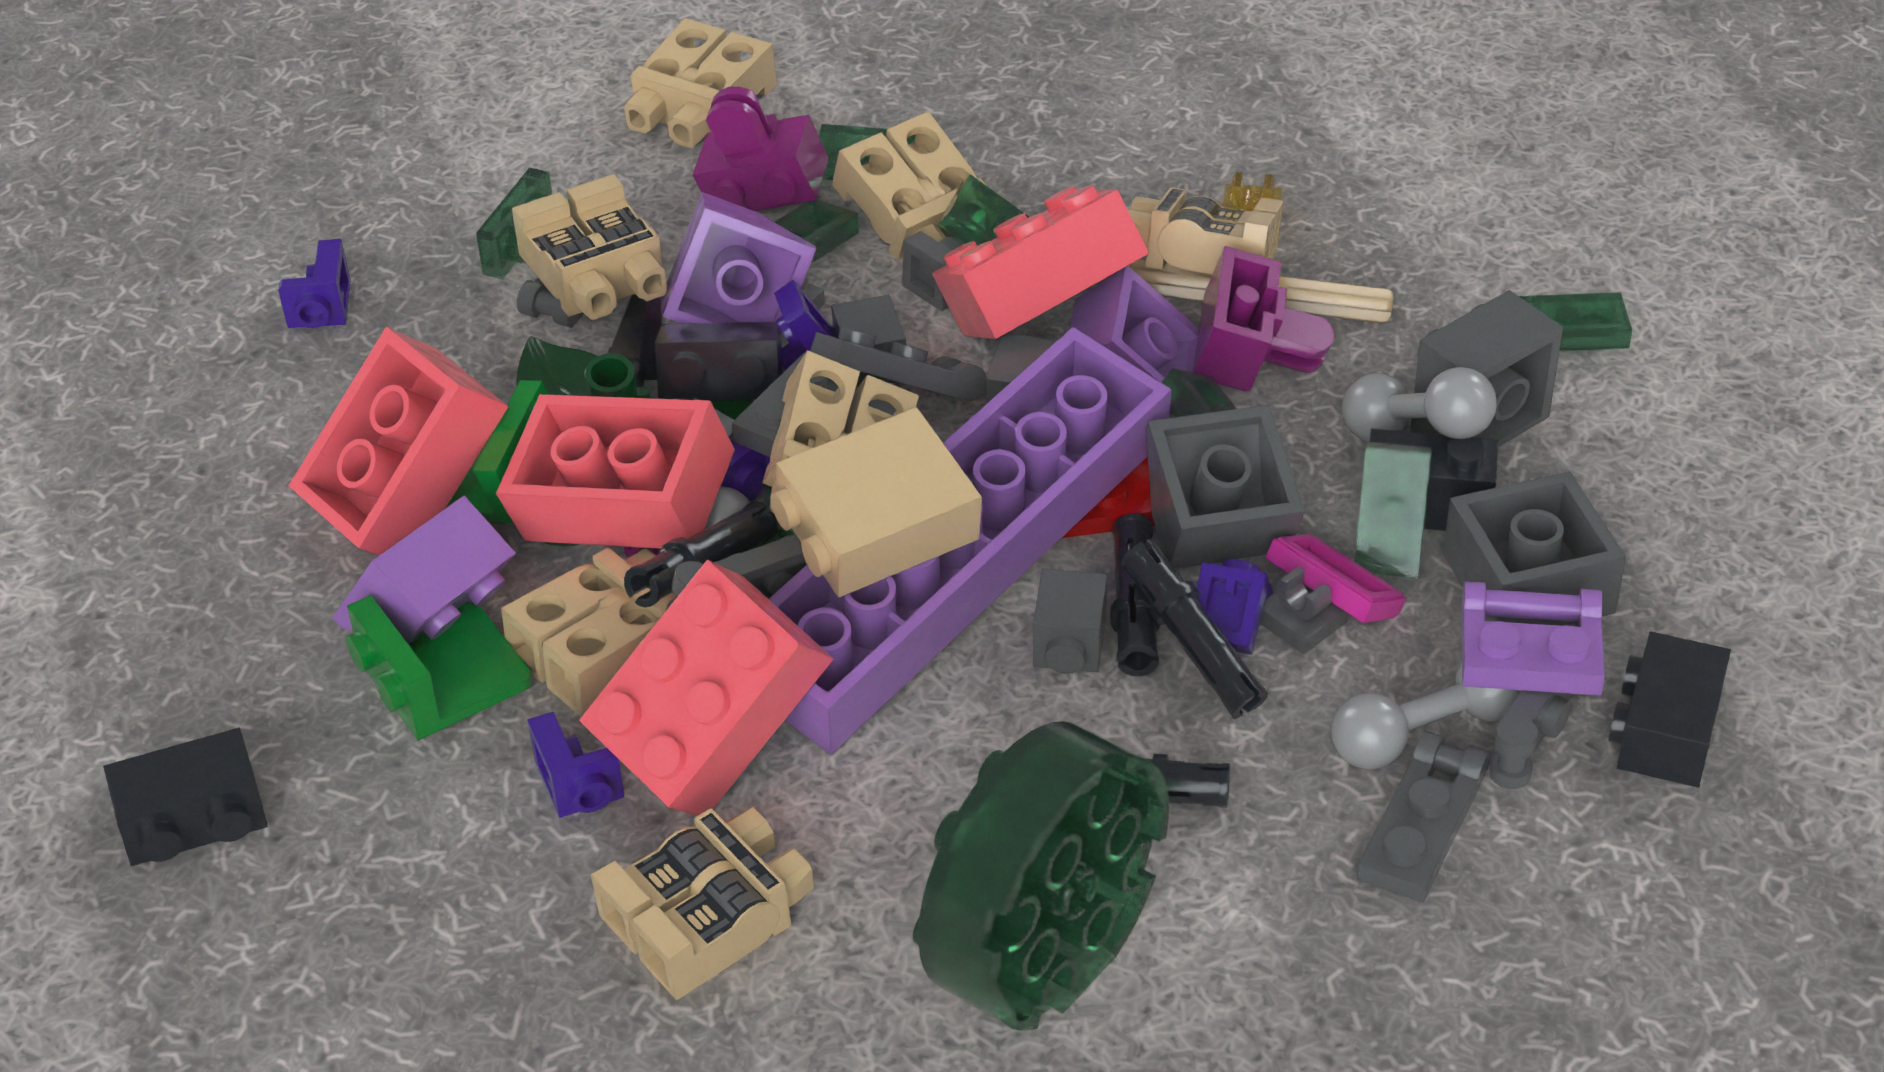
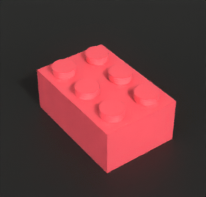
M1089 185L1077 190L1076 186L1068 187L1044 201L1047 208L1046 211L1029 218L1023 213L995 227L994 231L997 238L978 246L975 241H972L947 253L943 257L947 265L931 274L961 332L965 336L997 339L1149 254L1118 189L1096 190L1094 185Z
M386 326L296 472L289 487L359 549L381 555L447 507L509 406L437 348Z
M539 394L496 494L524 541L663 549L662 546L672 539L680 537L688 539L704 530L735 449L711 401Z
M706 560L579 721L668 808L698 816L710 808L714 809L834 658L744 576Z

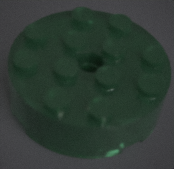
M1065 721L1042 725L1018 739L1005 751L995 750L983 762L978 773L977 783L959 810L950 812L942 820L935 835L934 846L938 852L926 883L920 916L913 930V942L919 946L920 959L928 978L941 989L1015 1030L1029 1031L1038 1029L1041 1015L1051 1007L1064 1014L1116 958L1132 932L1151 892L1156 875L1146 871L1145 867L1153 839L1159 842L1166 838L1169 820L1167 786L1158 767L1152 762L1074 723Z

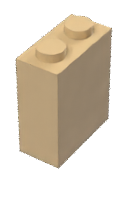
M917 407L776 463V492L772 493L770 497L775 517L784 530L793 529L801 541L802 552L810 571L816 577L824 576L838 598L979 539L982 496Z

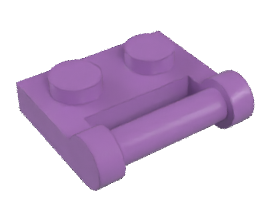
M1465 581L1462 596V686L1602 695L1605 678L1601 620L1602 591L1580 588L1579 595L1490 590L1486 589L1485 582ZM1485 616L1577 622V627L1485 621Z

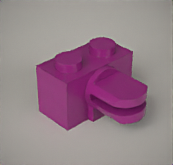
M740 86L727 87L720 90L713 97L706 118V123L711 133L706 135L693 172V177L700 191L752 211L815 201L829 158L809 114L777 120L775 114H764L752 90Z
M1224 246L1203 297L1192 376L1242 391H1250L1263 362L1304 373H1312L1322 366L1334 341V330L1325 318L1285 307L1287 289L1279 287L1280 261Z

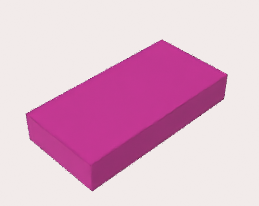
M1311 533L1273 538L1265 557L1287 573H1290L1297 567L1303 569V584L1312 590H1315L1323 583L1327 585L1332 595L1331 602L1362 623L1393 619L1400 614L1407 599L1403 596L1402 592Z

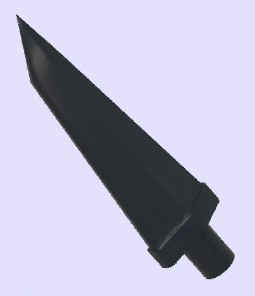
M636 294L631 295L612 346L607 354L622 355L632 362L637 387H643L645 380H657L655 341L662 324L661 297L646 302L644 299L638 298Z

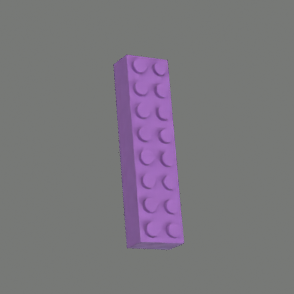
M1072 327L943 442L982 496L978 540L839 598L825 577L814 576L808 565H806L769 598L775 606L834 658L785 721L829 754L836 751L1148 457L1147 423L1148 421L1169 418L1172 389L1078 329Z

